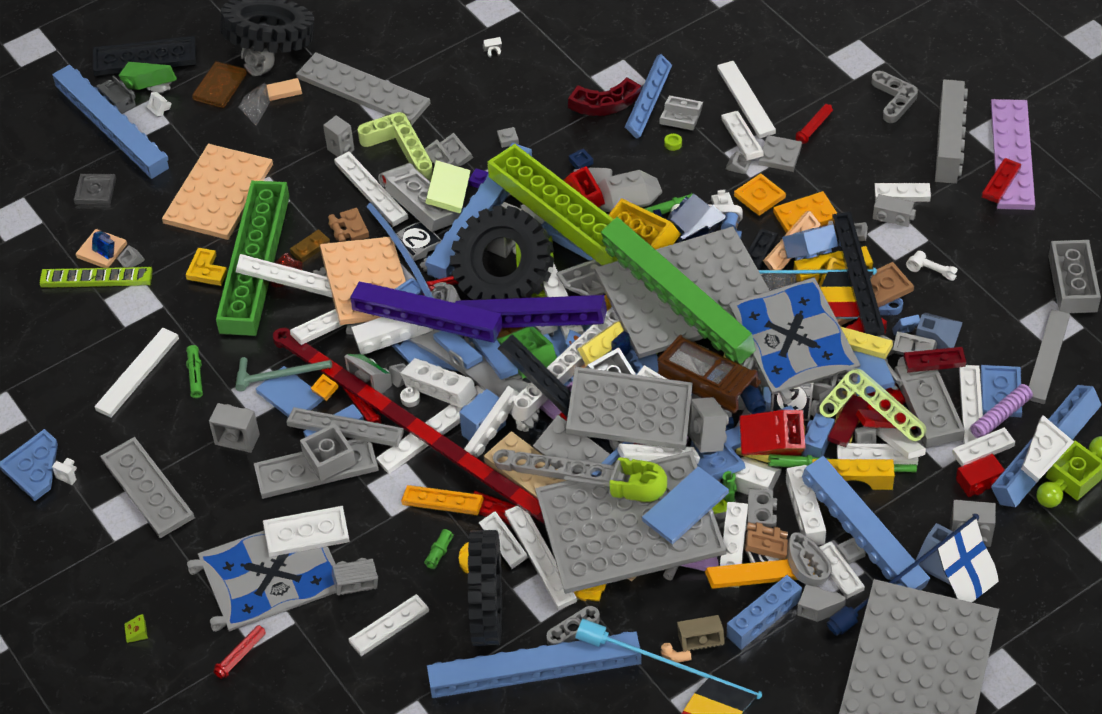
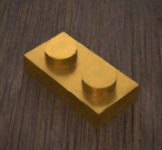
M318 229L291 247L290 252L303 263L320 251V244L330 243V239Z

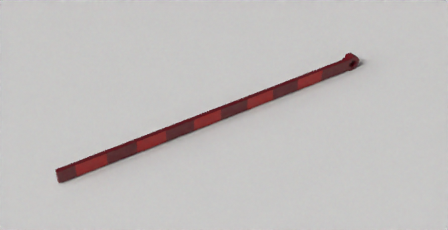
M279 328L273 333L274 343L277 347H285L308 364L331 360L307 343L302 345L290 335V330L287 328ZM332 361V368L318 370L544 523L538 499L334 361Z

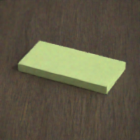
M436 160L425 203L461 213L470 170Z

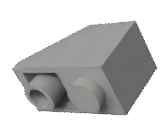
M806 584L798 603L797 615L818 622L831 617L845 606L846 597L837 592H829L818 586Z

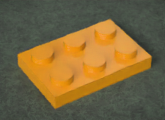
M823 191L773 207V213L786 234L806 211H811L821 224L819 227L828 225V221H832V214L837 213Z

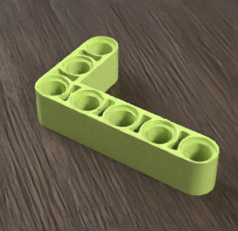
M397 112L363 123L358 127L359 142L364 147L396 138L408 162L426 179L431 181L433 174L432 162L404 113Z
M857 368L849 371L824 399L819 408L820 413L824 417H833L857 393L910 440H920L925 436L927 430L924 423L863 370ZM852 373H857L860 376L859 383H854L851 380ZM868 386H872L875 389L874 396H869L866 393ZM839 388L846 389V398H841L839 396ZM884 399L888 400L891 404L888 410L881 406V401ZM826 403L834 405L833 413L827 412L825 408ZM897 413H903L906 416L904 423L897 421ZM913 426H918L921 429L920 436L912 434L911 429Z

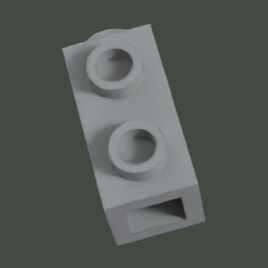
M878 194L874 205L873 219L909 227L910 221H914L916 216L914 202Z

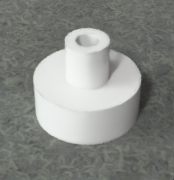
M408 387L402 390L400 397L404 406L414 407L419 404L420 393L416 388Z

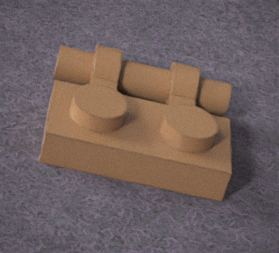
M357 208L341 212L340 219H337L334 214L328 216V224L334 230V236L337 241L346 242L347 238L355 241L369 237V232Z
M748 522L746 525L748 532L746 534L745 551L785 560L787 556L788 540L786 538L788 532L782 531L778 527L770 528L763 526L762 523L756 522L754 524Z

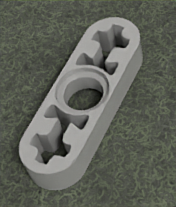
M587 606L551 628L547 632L548 646L561 642L569 643L575 640L578 630L570 631L567 627L570 624H577L579 626L582 618L599 624V610L596 607ZM587 615H589V616H593V615H594V618H593V619H591L590 617L587 618ZM553 636L560 637V640L553 639Z

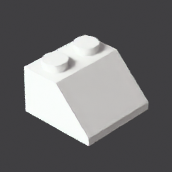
M745 456L741 459L744 461L746 468L734 473L736 475L735 484L737 491L748 495L749 489L773 490L782 469L775 466L769 467L766 463Z

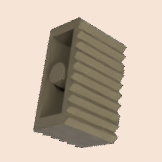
M719 615L677 622L678 637L684 652L691 649L694 651L699 648H711V646L715 647L720 644L723 646L725 644L724 630Z

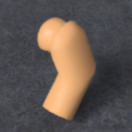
M664 643L661 646V655L666 659L677 663L692 660L691 653L688 650L686 652H677L672 649L673 647L670 643Z

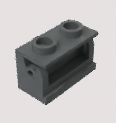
M112 76L113 81L108 80L101 85L98 84L97 89L102 96H106L109 102L115 105L119 112L123 114L136 106L134 100L136 97L131 89L128 90L123 81H119L115 76Z

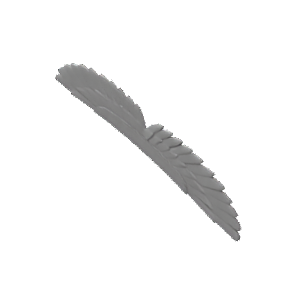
M433 329V331L408 339L445 361L466 377L471 378L484 391L488 389L499 398L508 386L521 392L529 385V383L522 381L523 378L519 374L500 380L483 355L482 362L466 369L463 359L452 350L448 353L434 340L433 334L441 330ZM464 336L463 339L475 349L474 343L472 341L469 342V339ZM537 409L527 420L521 422L527 427L533 428V420L538 421L539 416L537 413H540V410Z

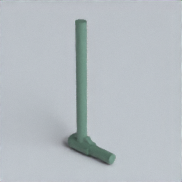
M242 357L240 358L235 388L237 391L242 392L246 390L250 383L332 368V361L328 360L249 375L246 372L248 360Z

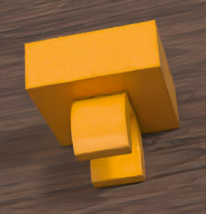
M322 374L311 387V390L327 401L339 386L336 382Z

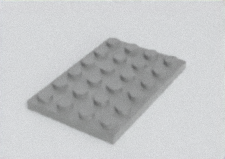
M575 367L565 434L685 450L693 383Z

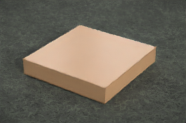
M95 229L77 251L76 256L78 259L103 268H109L126 247L127 241Z

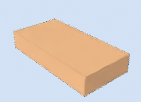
M298 78L264 85L268 101L302 94Z

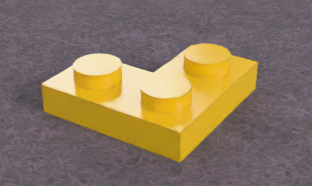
M198 248L187 270L186 279L221 286L226 277L227 268L212 265L216 258V251Z

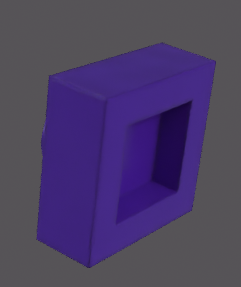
M476 168L468 180L469 186L479 188L480 184L486 180L488 172Z

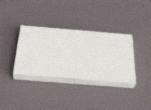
M343 506L263 520L269 557L350 542Z

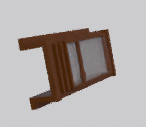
M681 334L657 359L658 374L669 380L693 383V394L701 398L714 397L718 404L721 405V408L734 414L739 409L738 396L748 385L757 388L761 384V380L758 379V371H752L683 338Z

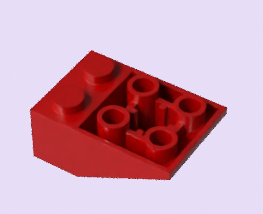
M587 166L569 174L563 180L597 207L605 204L602 191Z
M778 410L739 416L741 455H801L805 450L803 410Z

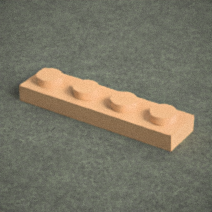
M806 211L785 236L816 228L821 224L811 211ZM783 239L763 260L770 270H782L791 260V258H787Z

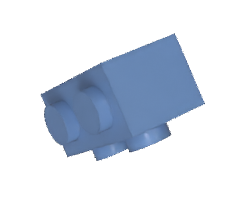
M816 413L814 419L809 420L806 429L808 432L805 435V450L802 452V456L812 455V457L819 458L824 456L829 445L828 436L834 426L835 419Z

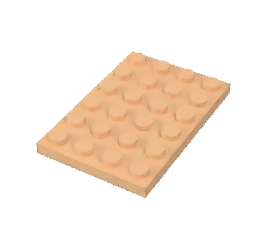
M208 144L162 217L163 223L229 240L242 218L251 180L264 181L273 165L272 159Z
M391 237L320 244V252L340 325L369 322L380 318V316L352 310L350 296L359 281L395 289L406 282L397 250Z

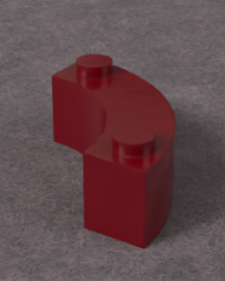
M628 77L617 86L605 92L585 89L578 85L568 98V108L591 116L614 114L627 108L638 99L641 85Z

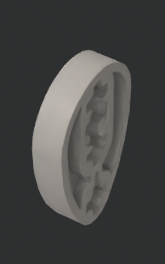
M793 533L790 536L787 546V559L794 576L802 583L810 586L824 584L832 571L831 563L825 553L811 539L801 533Z

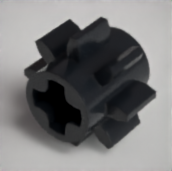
M544 419L537 422L534 421V427L529 428L530 440H535L536 442L551 423L547 424Z

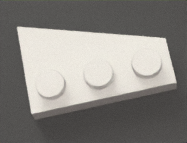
M1042 415L1021 470L1035 482H1038L1074 441Z

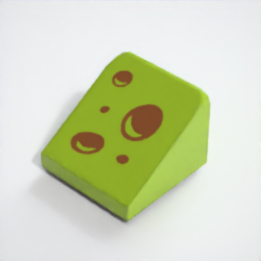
M143 614L124 624L127 643L148 639L146 621Z

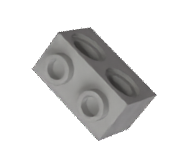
M897 331L893 351L895 354L904 356V352L934 350L937 347V342L933 339Z
M749 489L748 522L754 524L756 522L762 523L763 526L770 528L776 527L777 515H773V510H777V498H773V490Z

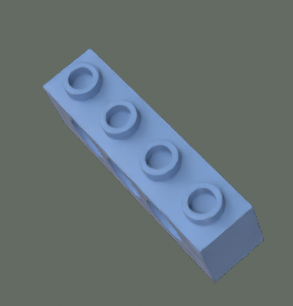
M786 575L727 623L726 637L742 650L799 603L802 587Z

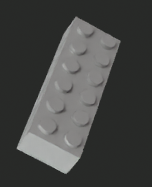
M943 80L935 182L957 184L958 176L962 175V166L960 164H963L964 153L961 151H964L965 140L962 138H965L966 127H962V125L966 123V114H963V112H966L967 101H964V99H967L968 89L964 88L965 81Z

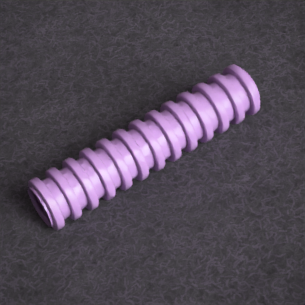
M1025 384L1019 385L979 418V420L970 426L971 433L976 438H980L992 432L993 429L1033 397L1031 389Z

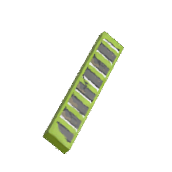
M152 267L42 269L40 286L151 285L153 271Z

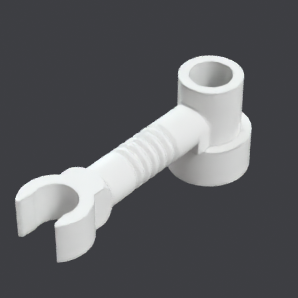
M917 251L906 262L907 268L912 272H918L921 267L925 266L942 273L943 276L951 281L956 278L955 273L958 270L953 266H942L925 259L926 254L923 251Z

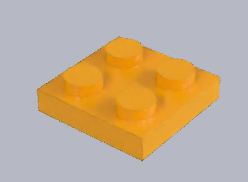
M760 173L735 190L734 196L760 216L785 199L786 193Z

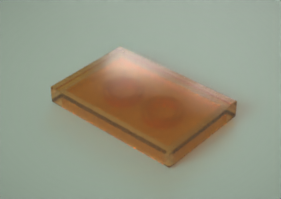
M215 61L193 93V100L224 108L246 76V69Z

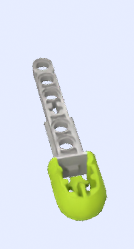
M506 449L498 450L493 455L495 466L498 469L506 471L513 469L519 473L610 487L612 497L616 498L625 497L629 500L652 502L663 496L667 488V475L663 468L656 463L635 459L630 461L628 458L619 457L614 466L526 452L515 453L513 450ZM500 457H508L505 462H498ZM521 459L526 460L525 464L516 465L517 461ZM537 463H545L542 468H535ZM576 468L583 469L579 474L572 473ZM595 471L602 472L598 477L591 476ZM625 475H630L628 482H623Z

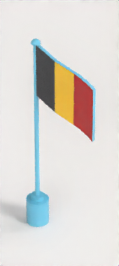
M874 267L873 269H867L871 279L872 275L877 273V269ZM758 270L760 274L827 273L821 286V291L836 319H858L859 317L846 270Z
M583 618L581 620L575 637L578 640L600 647V644L605 645L606 641L708 678L694 693L682 714H742L755 699L762 697L760 691L758 693L612 639L608 637L609 632H606L605 626Z

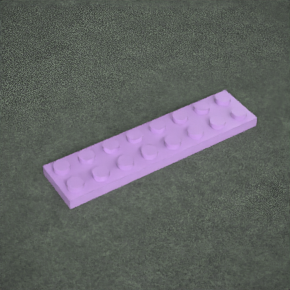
M991 99L995 172L1004 158L1021 164V169L999 204L997 203V209L1034 210L1035 196L1027 100Z

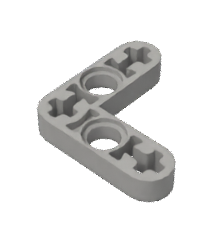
M876 71L872 74L871 83L874 87L895 96L883 110L884 121L894 123L915 102L918 89L914 85L883 71ZM891 85H897V86H899V87H898V88H892V87H890V86H891ZM903 102L905 105L899 106L896 103Z

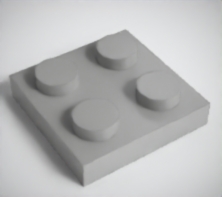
M767 135L762 149L764 156L759 158V165L794 172L802 148V142Z

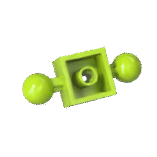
M1102 436L1096 437L1091 441L1089 450L1075 440L1052 465L1046 474V478L1052 482L1041 484L1036 494L1037 500L1042 506L1053 508L1059 505L1063 499V491L1078 501L1102 480Z

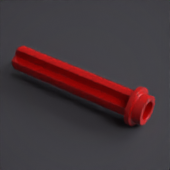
M825 104L807 125L796 133V141H801L802 144L807 143L809 137L832 113V105Z
M344 388L367 421L381 424L380 415L376 414L370 405Z
M257 625L220 664L214 666L213 672L220 679L229 675L228 672L266 634L265 629Z

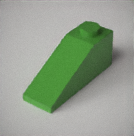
M128 62L119 74L121 81H123L128 89H143L177 79L170 65Z

